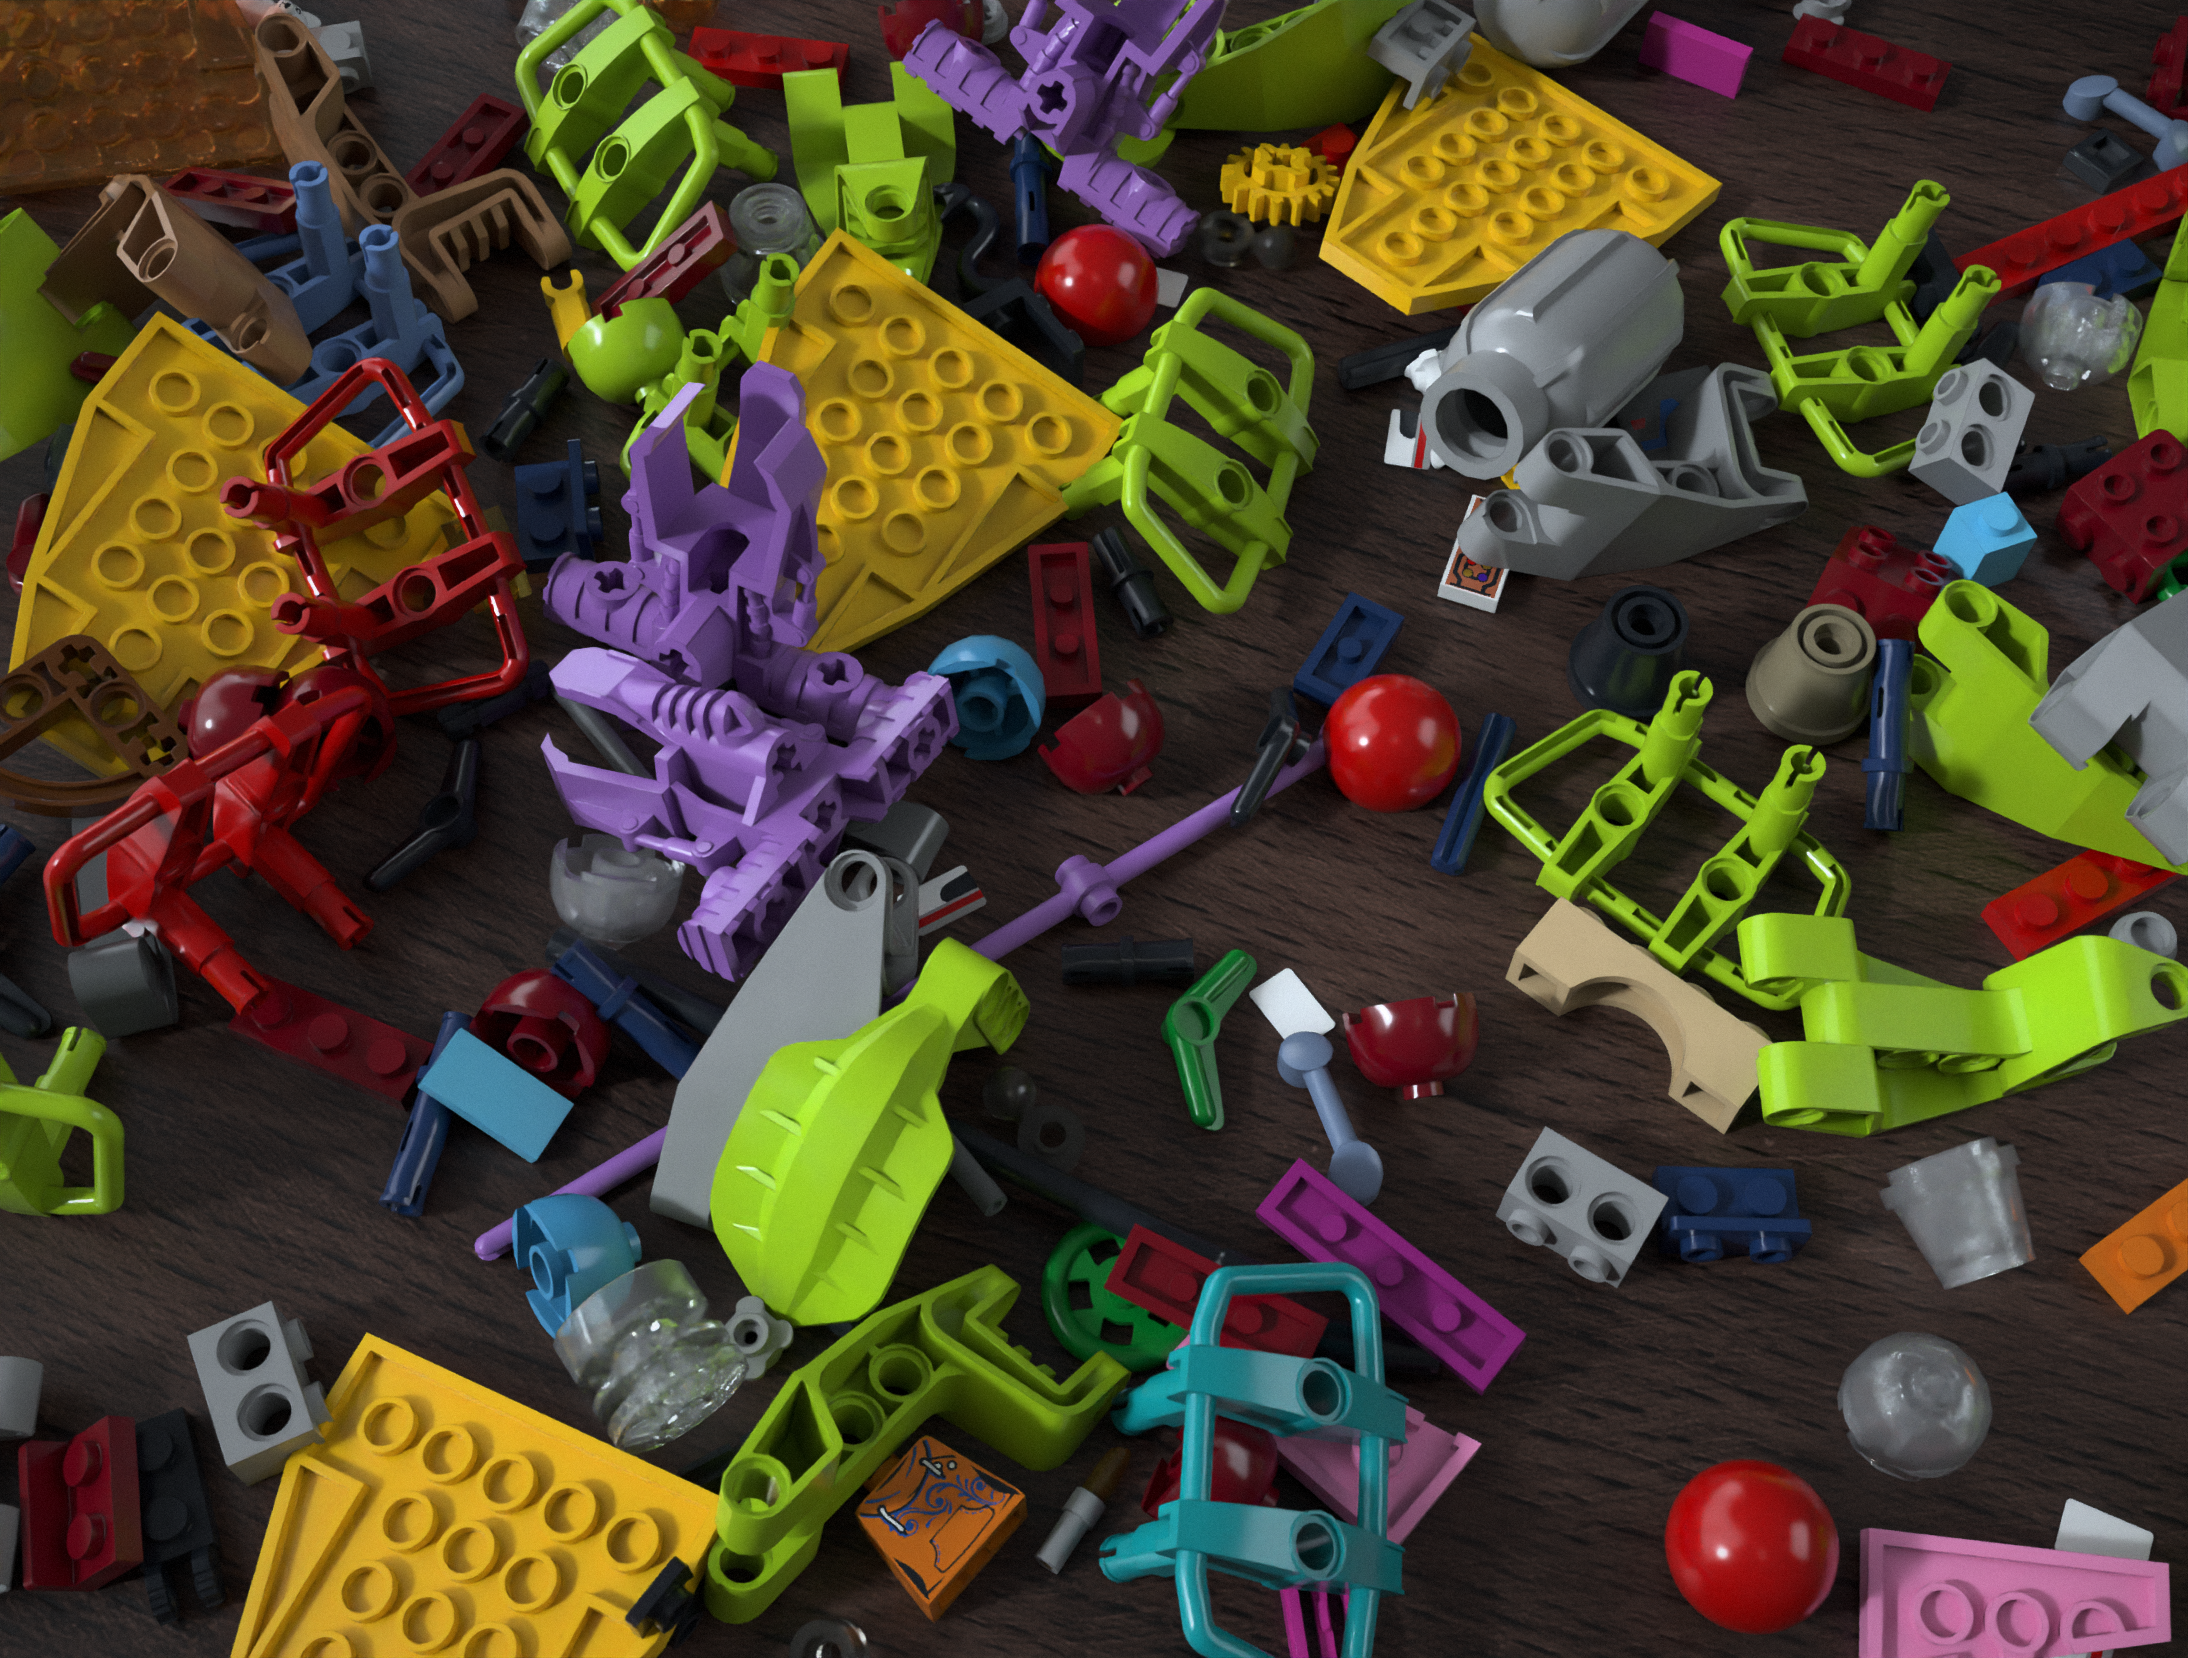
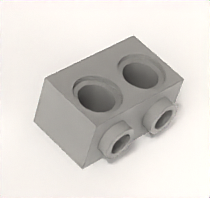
M1986 358L1944 373L1934 388V401L1926 423L1916 437V452L1908 471L1958 506L2000 494L2036 394Z
M1545 1126L1506 1190L1496 1217L1506 1222L1509 1231L1520 1240L1534 1246H1541L1543 1244L1567 1258L1570 1267L1582 1277L1599 1283L1606 1281L1618 1288L1669 1197ZM1539 1185L1548 1186L1560 1195L1563 1202L1559 1204L1546 1203L1535 1195L1532 1187ZM1607 1221L1614 1224L1621 1231L1624 1240L1614 1241L1603 1237L1596 1230L1594 1222Z
M269 1301L187 1336L226 1466L247 1486L284 1471L286 1462L292 1452L313 1442L320 1445L325 1443L318 1425L325 1421L334 1422L324 1402L327 1393L320 1381L310 1383L304 1361L313 1358L314 1354L309 1337L299 1318L288 1321L276 1305ZM270 1346L269 1355L260 1366L252 1370L243 1371L246 1358L254 1350ZM291 1409L289 1422L281 1431L273 1435L263 1436L264 1426L273 1414L281 1410Z

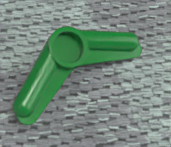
M1232 949L1226 953L1173 1003L1161 1025L1162 1037L1166 1044L1172 1048L1191 1120L1196 1126L1212 1132L1218 1131L1224 1124V1111L1213 1041L1219 1033L1220 1021L1257 971L1255 959L1242 949Z

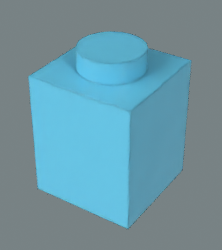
M2003 492L1954 508L1932 551L1947 558L1953 564L1952 570L1961 576L1960 580L1974 581L1988 588L2015 578L2038 536L2008 493Z

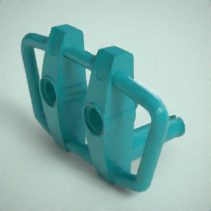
M1339 1261L1227 1266L1219 1268L1207 1278L1203 1286L1191 1325L1190 1344L1169 1353L1168 1365L1175 1368L1150 1377L1144 1385L1126 1388L1118 1392L1111 1402V1405L1115 1406L1127 1404V1407L1110 1411L1114 1426L1121 1433L1128 1436H1136L1162 1425L1172 1427L1184 1425L1180 1499L1159 1505V1520L1141 1524L1136 1531L1113 1534L1106 1538L1100 1547V1551H1116V1555L1099 1558V1565L1104 1575L1116 1583H1126L1135 1578L1153 1574L1161 1577L1175 1575L1185 1637L1191 1647L1206 1658H1276L1214 1624L1206 1569L1260 1582L1263 1586L1272 1590L1299 1589L1349 1595L1341 1658H1372L1379 1598L1404 1595V1590L1401 1589L1402 1553L1405 1552V1548L1387 1539L1389 1447L1408 1443V1439L1405 1438L1406 1404L1409 1403L1408 1398L1385 1385L1380 1307L1376 1290L1369 1278L1360 1269L1352 1264ZM1318 1291L1343 1292L1348 1298L1351 1307L1355 1373L1341 1368L1338 1363L1328 1358L1306 1359L1268 1352L1219 1347L1220 1333L1231 1297ZM1215 1415L1266 1429L1280 1438L1296 1436L1360 1446L1357 1527L1336 1520L1332 1515L1322 1510L1301 1512L1210 1501Z

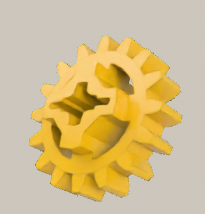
M1260 143V146L1255 151L1248 147H1242L1240 156L1229 154L1227 156V164L1222 165L1220 183L1223 203H1233L1232 212L1235 214L1248 211L1250 215L1249 221L1252 222L1270 219L1271 226H1278L1280 220H1284L1294 227L1300 226V221L1304 220V218L1318 222L1320 220V213H1332L1340 184V177H1337L1338 168L1334 165H1326V156L1312 157V154L1309 153V148L1298 147L1290 149L1288 143H1282L1279 148L1271 144Z

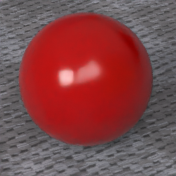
M1088 224L1067 231L1047 248L1036 271L1034 293L1039 292L1047 299L1053 315L1066 329L1072 328L1082 339L1084 346H1110L1131 339L1148 325L1158 303L1159 277L1150 253L1133 235L1110 225Z
M1394 673L1380 674L1355 683L1345 690L1334 702L1323 725L1324 767L1329 778L1342 795L1356 805L1370 811L1387 814L1404 813L1416 810L1430 803L1449 785L1460 762L1462 736L1459 721L1453 708L1438 690L1413 676Z
M1735 1459L1708 1467L1692 1478L1680 1491L1670 1509L1666 1522V1559L1675 1584L1686 1600L1700 1614L1728 1630L1738 1633L1763 1635L1792 1628L1805 1621L1817 1611L1829 1595L1835 1582L1839 1565V1540L1828 1507L1815 1489L1804 1479L1789 1469L1775 1463L1757 1459Z

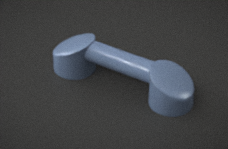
M2092 75L2080 78L2070 85L2064 97L2063 106L2072 117L2083 121H2094L2101 118L2108 108L2160 140L2153 152L2152 158L2154 164L2161 171L2165 172L2188 162V122L2180 119L2171 120L2118 88V82L2113 77Z
M1302 1031L1293 1033L1286 1037L1279 1048L1277 1058L1278 1071L1281 1077L1290 1085L1298 1088H1308L1334 1150L1326 1178L1361 1206L1365 1207L1373 1202L1379 1193L1383 1178L1382 1161L1378 1153L1369 1144L1361 1142L1357 1138L1329 1071L1334 1051L1331 1042L1325 1036L1316 1032Z

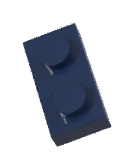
M2127 238L2042 275L2034 291L2070 328L2156 290L2164 274L2130 238Z
M1351 591L1295 676L1292 692L1330 710L1334 702L1345 690L1375 674L1401 633L1405 616Z

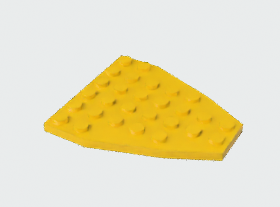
M1471 32L1468 42L1473 44L1474 47L1467 62L1459 73L1455 74L1450 71L1443 88L1433 100L1426 96L1413 111L1405 108L1403 103L1412 82L1398 75L1347 163L1323 238L1319 257L1407 316L1480 302L1555 239L1574 229L1591 231L1605 228L1627 231L1658 248L1716 201L1722 183L1527 64L1509 57L1501 50H1496L1490 46L1491 42Z
M837 227L799 275L793 292L796 298L795 308L788 327L782 332H779L780 327L766 328L756 362L761 360L796 375L806 393L805 427L809 429L828 467L816 516L818 551L826 559V566L817 578L815 589L818 605L815 618L818 621L819 627L804 647H797L803 651L809 649L819 654L825 652L848 654L922 617L1061 520L1069 507L1064 502L1062 492L1057 487L1084 475L1091 465L1105 459L1114 443L1119 439V428L1121 423L1125 421ZM740 415L721 472L719 485L725 488L729 486L736 453ZM797 581L795 600L802 593L803 584Z
M157 311L83 402L24 576L8 673L59 639L76 634L91 636L110 652L177 727L179 710L183 700L186 697L195 698L200 685L219 669L233 665H258L287 671L291 678L309 668L327 666L328 664L325 663L322 653L327 650L325 645L310 642L302 635L283 634L274 625L280 622H287L271 619L272 605L280 595L292 592L312 598L295 557L276 552L273 542L278 539L276 532L260 528L251 520L234 518L228 515L223 509L228 507L229 504H222L219 499L224 483L235 476H245L256 482L268 484L264 465L267 448L308 406L168 316ZM331 421L290 460L294 488L306 491L343 468L355 456L368 454L376 449ZM385 474L378 479L375 485L376 499L382 495L385 489ZM437 489L418 502L405 516L390 518L318 549L341 600L353 603L394 578L403 568L419 565L448 552L463 532V528L448 495ZM76 657L67 663L70 671L75 670L85 678L92 691L100 685L89 662L83 663ZM285 680V681L281 682V683H280V688H281L288 680ZM30 690L21 691L9 699L6 711L14 717H29L41 708L43 696ZM115 699L104 707L102 719L108 724L124 725L136 717L139 706L130 699ZM77 710L36 737V739L100 778L113 776L129 770ZM148 732L139 739L145 745L151 763L157 761L164 764L173 759L170 751L165 753L154 744Z
M366 1332L324 1400L334 1422L325 1421L318 1425L325 1443L321 1445L315 1442L292 1452L286 1462L230 1658H657L666 1647L676 1626L665 1634L655 1626H652L642 1639L632 1632L624 1618L674 1556H677L689 1566L694 1577L687 1581L684 1587L694 1594L707 1569L709 1552L720 1536L715 1523L719 1495Z

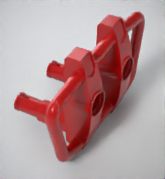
M370 357L362 359L351 366L269 445L264 458L268 484L256 482L245 476L232 477L221 488L220 503L229 504L228 507L223 509L228 515L234 518L251 520L260 528L276 532L278 539L273 542L276 552L295 557L312 598L292 592L280 595L272 605L271 619L287 623L280 622L274 625L276 629L283 634L302 635L310 642L325 645L327 650L322 653L325 663L353 669L373 681L389 700L393 717L432 710L451 703H465L506 694L514 690L524 680L530 664L528 644L509 585L512 579L527 568V564L524 563L513 539V533L499 530L492 532L464 471V468L478 456L471 446L463 428V423L451 419L435 422L404 371L389 359ZM374 382L382 383L411 429L412 434L371 453L355 456L343 468L306 491L295 489L290 460L370 384ZM385 474V489L382 495L376 499L375 485L378 479ZM443 485L468 539V543L419 565L403 568L394 578L353 603L341 600L318 548L349 537L390 518L405 516L418 502ZM433 583L436 590L435 600L432 606L426 610L423 602L424 592ZM485 599L488 600L504 653V663L500 669L392 693L370 666L367 659L368 656L397 646L438 627L453 625L463 617L464 613Z
M351 685L305 706L296 698L271 717L268 714L249 727L240 737L194 762L188 757L162 777L159 774L153 776L134 792L124 805L67 840L51 856L43 872V883L50 922L56 942L63 947L74 948L107 935L120 927L124 928L132 937L142 936L146 939L152 933L197 978L204 977L236 1009V1012L241 1017H246L252 1012L249 1004L255 1010H258L272 996L275 986L256 971L233 948L235 941L185 892L189 886L226 865L242 879L249 877L256 870L300 914L307 913L338 943V946L343 951L350 950L353 943L355 945L359 944L370 933L375 922L369 916H366L334 885L336 878L288 832V829L293 822L317 804L370 716L373 707V698L370 692L362 686ZM335 721L328 735L323 741L321 747L316 753L317 746L322 733L321 727ZM213 804L214 842L204 847L203 841ZM107 850V890L109 903L80 916L74 877L87 862Z

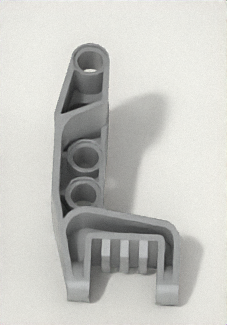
M1730 362L1721 363L1668 415L1665 422V430L1671 461L1648 460L1628 432L1623 429L1557 428L1551 430L1516 466L1513 480L1514 484L1518 482L1520 489H1502L1492 492L1460 525L1457 532V540L1461 551L1468 559L1480 565L1571 581L1582 577L1666 566L1777 524L1798 518L1809 508L1801 477L1796 474L1761 467L1762 462L1759 452L1754 445L1753 431L1748 424L1750 421L1758 420L1768 415L1778 406V399L1771 376L1767 372Z
M2187 587L2108 634L2061 672L2028 719V724L2076 771L2088 768L2089 765L2085 761L2097 753L2110 739L2148 775V778L2124 814L2125 819L2164 857L2176 866L2188 862Z
M863 850L843 852L829 864L746 980L689 1070L678 1084L650 1196L649 1206L651 1212L715 1232L710 1212V1193L714 1173L733 1126L769 1058L781 1047L793 1043L847 1038L881 1016L882 995L892 996L915 978L919 946V882L916 873L908 864L899 859L879 857L872 852ZM859 861L866 862L844 893L841 882L846 868ZM890 868L898 871L904 881V893L895 904H893V876ZM876 874L877 887L871 895L870 884Z

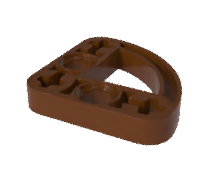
M76 634L59 639L0 679V723L7 730L0 735V762L77 710L129 768L125 772L101 779L59 782L23 776L0 767V804L30 814L57 818H86L107 815L124 805L133 793L153 776L159 774L162 777L186 758H191L187 740L183 733L110 652L91 636ZM77 657L83 663L89 662L100 685L92 691L89 683L79 672L75 670L70 671L67 664L70 660ZM30 690L43 696L41 708L29 717H14L6 711L9 699L21 691ZM126 698L138 704L139 710L136 717L124 725L108 724L102 719L104 707L115 699ZM148 732L151 740L161 751L165 753L171 752L174 762L166 767L157 761L151 763L146 747L139 739Z

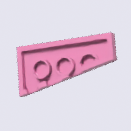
M1190 1334L1175 1350L1190 1344ZM1167 1361L1166 1367L1169 1370L1174 1369L1175 1367H1170ZM1407 1405L1405 1438L1408 1439V1443L1389 1447L1387 1539L1398 1545L1403 1543L1482 1445V1443L1460 1432L1455 1437L1424 1421L1425 1414ZM1272 1434L1277 1443L1278 1464L1348 1524L1357 1527L1360 1446L1296 1436L1280 1438Z
M1875 1528L1860 1530L1859 1658H2051L2171 1641L2169 1563Z

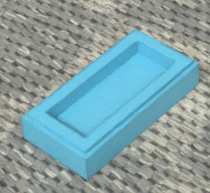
M463 1028L456 1031L418 1085L419 1089L530 1163L538 1159L574 1105Z

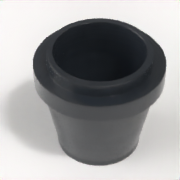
M1629 586L1616 592L1609 599L1606 607L1597 619L1589 623L1578 633L1568 654L1566 678L1574 697L1586 710L1606 709L1646 725L1652 723L1654 716L1664 705L1673 677L1681 671L1692 670L1687 652L1689 617L1682 603L1671 593L1655 586Z

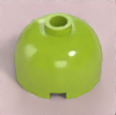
M647 297L622 303L619 305L623 313L622 316L606 323L600 313L578 329L569 341L568 351L573 359V365L587 388L605 401L620 405L638 403L639 407L644 408L646 396L653 389L658 391L662 387L663 379L669 373H674L675 366L682 357V342L686 335L678 315L664 298Z

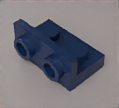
M580 439L568 440L569 460L515 466L519 550L524 563L527 564V568L523 570L524 575L549 572L557 558L565 552H572L581 560L589 559L596 562L594 542L605 541L600 506H592L591 495L601 494L598 465L596 459H585Z
M1657 1166L1651 1176L1652 1188L1669 1197L1656 1220L1659 1253L1680 1254L1683 1260L1696 1263L1715 1261L1723 1255H1747L1755 1263L1778 1264L1796 1257L1812 1236L1811 1220L1799 1219L1793 1169Z

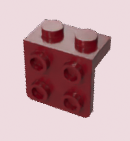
M2156 429L2071 485L2054 521V525L2059 529L2063 540L2071 548L2080 550L2100 569L2107 584L2117 591H2122L2135 605L2155 593L2154 591L2158 587L2169 564L2188 551V449L2169 431L2164 429Z
M1864 525L1863 528L1851 526L1830 557L1805 609L1818 604H1836L1847 607L1858 613L1868 622L1876 640L1900 639L1908 640L1909 642L1913 641L1916 642L1914 653L1922 654L1925 647L1919 638V623L1944 587L1952 581L1960 580L1961 576L1952 570L1953 564L1940 554L1928 550H1920L1919 553H1916L1896 544L1897 539L1890 532L1873 525Z

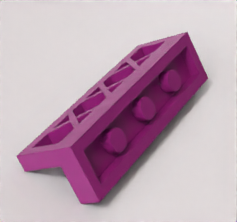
M1300 1157L1256 1209V1217L1313 1263L1339 1261L1352 1264L1360 1269L1369 1278L1376 1290L1380 1316L1481 1396L1505 1365L1510 1366L1522 1351L1527 1336L1526 1333Z

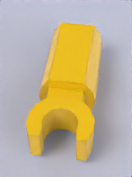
M577 269L570 271L573 283L564 290L553 288L549 276L542 277L541 279L546 305L551 309V316L563 356L572 365L573 359L568 351V343L574 333L593 318L589 304L586 301L587 293L583 277Z

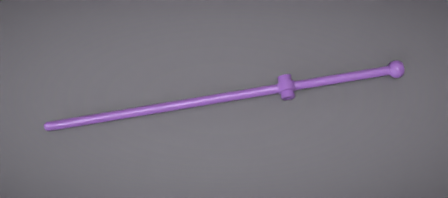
M1323 725L1318 734V740L1310 744L1306 754L1294 767H1289L1284 763L1264 800L1325 765L1322 741ZM1243 784L1104 867L1097 863H1090L1084 855H1075L1067 859L1060 865L1055 874V880L1061 887L1060 893L972 944L969 948L992 961H996L1073 914L1080 918H1087L1093 926H1102L1110 922L1122 908V900L1116 894L1117 888L1231 821L1230 808ZM920 976L913 979L892 996H884L881 1000V1015L903 1003ZM668 1125L550 1195L573 1193L598 1198L659 1161ZM513 1217L476 1239L474 1245L475 1252L478 1253L482 1260L490 1261L496 1259L513 1248Z

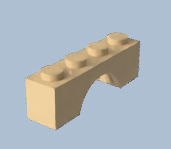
M1561 896L1516 948L1505 979L1558 1017L1584 1006L1607 1005L1627 1010L1646 1021L1661 1037L1669 1053L1672 1076L1668 1095L1722 1134L1727 1132L1759 1090L1755 1062L1759 1056L1758 1049L1773 1044L1766 1032L1753 1023L1740 1021L1717 1005L1713 997L1699 985L1686 983L1660 965L1658 959L1646 948L1630 944L1605 927L1601 918L1593 911L1585 907H1576Z

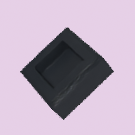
M2103 127L2069 149L2062 164L2103 195L2137 173L2145 158L2107 128Z

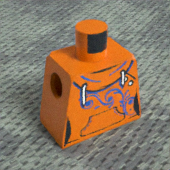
M926 1435L920 1438L902 1459L894 1453L890 1455L862 1484L870 1494L858 1506L855 1512L860 1530L923 1613L933 1623L941 1617L1028 1517L1026 1497L1020 1490L936 1439Z

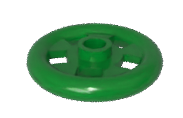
M1084 1220L1071 1228L1059 1240L1045 1264L1041 1281V1300L1044 1315L1050 1329L1061 1345L1084 1363L1097 1352L1103 1350L1131 1373L1150 1370L1165 1364L1168 1361L1169 1353L1174 1351L1190 1332L1172 1323L1165 1327L1149 1319L1150 1312L1103 1288L1118 1256L1111 1257L1098 1266L1095 1265L1088 1250L1099 1243L1112 1239L1116 1240L1120 1250H1122L1126 1240ZM1090 1282V1299L1093 1308L1072 1310L1069 1299V1283ZM1106 1320L1116 1325H1133L1134 1330L1131 1344H1115L1100 1339L1103 1322Z

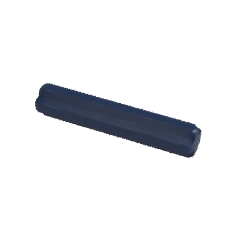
M1492 712L1484 718L1432 853L1430 863L1437 872H1444L1451 877H1456L1464 871L1487 810L1484 802L1485 781L1495 768L1505 762L1515 736L1517 725L1511 717H1503L1497 712Z

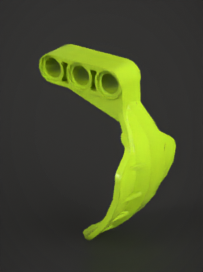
M948 936L931 953L923 967L919 980L903 1003L869 1022L847 1038L793 1043L781 1047L769 1058L744 1103L716 1167L710 1193V1212L715 1234L751 1295L759 1297L764 1302L765 1311L774 1319L786 1320L792 1328L856 1322L873 1312L882 1302L932 1197L951 1166L956 1151L954 1137L938 1097V1092L945 1080L947 1067L953 1052L986 1046L1002 1055L1016 1040L1029 1015L1030 1003L1010 970Z

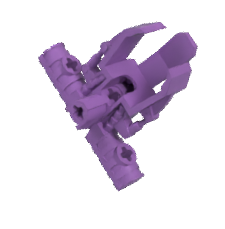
M1030 0L1019 25L1014 27L1010 33L1011 43L1029 64L1021 80H1015L1011 77V73L1001 66L1000 59L988 48L973 39L959 35L954 30H948L944 27V23L937 18L925 25L926 29L922 34L917 35L912 43L914 47L911 51L907 52L902 61V64L906 66L905 72L915 79L917 76H920L927 82L926 87L960 113L963 110L973 116L972 122L982 129L986 125L995 132L994 138L1003 145L1013 135L1022 141L1031 132L1065 157L1057 185L1066 192H1069L1070 189L1080 196L1079 201L1090 209L1093 205L1102 212L1101 218L1109 224L1130 233L1140 242H1143L1149 247L1148 252L1156 259H1159L1160 256L1167 258L1181 252L1188 241L1186 239L1187 236L1192 234L1197 227L1196 221L1201 218V214L1198 211H1192L1186 207V203L1175 195L1174 188L1162 177L1146 168L1134 165L1129 160L1124 161L1120 158L1117 149L1127 134L1142 141L1154 139L1160 135L1162 125L1177 106L1179 95L1193 76L1204 70L1206 66L1204 55L1216 35L1226 11V6L1231 0H1197L1164 41L1162 40L1191 0H1121L1117 6L1108 0H1055L1054 4L1064 10L1065 13L1050 32L1039 29L1048 9L1047 0ZM1175 69L1180 70L1182 74L1168 92L1162 93L1153 106L1149 108L1146 102L1159 76L1172 73Z
M758 360L741 377L739 438L729 486L725 488L712 482L694 495L683 416L689 410L691 401L706 384L688 382L629 448L632 464L630 489L622 497L621 504L625 511L631 514L632 528L629 531L631 560L627 564L618 561L596 563L589 559L581 560L572 552L563 553L557 558L547 576L549 582L543 589V600H545L543 616L556 624L575 629L578 633L585 636H592L600 642L607 643L609 646L633 653L638 658L646 661L650 660L652 667L674 679L680 685H694V687H705L713 690L729 679L734 678L738 692L746 694L750 699L755 700L758 706L768 709L769 712L780 717H787L804 725L821 724L829 737L849 743L855 736L857 722L865 707L873 700L888 701L889 697L899 686L891 687L884 684L880 678L870 674L864 675L861 664L849 654L842 652L819 654L809 649L803 651L797 648L804 647L819 627L818 621L815 618L818 606L815 589L817 578L826 566L825 557L818 551L816 516L828 467L809 429L805 427L806 393L796 375L792 372ZM797 581L799 583H802L803 587L802 593H800L795 600V590Z
M598 647L572 650L549 672L558 695L617 715L622 731L639 729L664 745L654 756L657 780L572 763L569 761L568 755L553 746L549 733H547L540 747L560 800L575 825L601 830L621 838L624 848L629 852H639L645 847L661 851L669 859L696 866L701 875L710 876L702 891L700 905L692 914V919L685 921L677 931L678 941L686 954L691 959L695 958L698 960L703 969L712 974L714 972L720 973L722 978L736 982L738 978H744L754 966L752 962L758 955L765 954L822 876L826 868L820 864V861L830 864L834 860L848 821L879 823L888 813L887 808L893 802L900 800L906 793L905 788L908 784L915 782L921 776L923 770L942 752L943 749L941 747L947 740H952L961 728L959 727L949 678L939 675L931 676L928 672L918 671L915 674H910L904 685L898 687L889 697L888 701L878 699L870 702L859 717L855 736L849 742L848 747L842 748L828 743L825 728L821 724L804 725L788 718L777 719L758 709L756 701L750 699L746 694L733 690L726 692L719 689L710 690L705 687H694V685H680L674 679L639 658L611 649L604 650ZM693 834L698 836L695 842L689 840ZM741 855L744 856L735 868L728 866Z

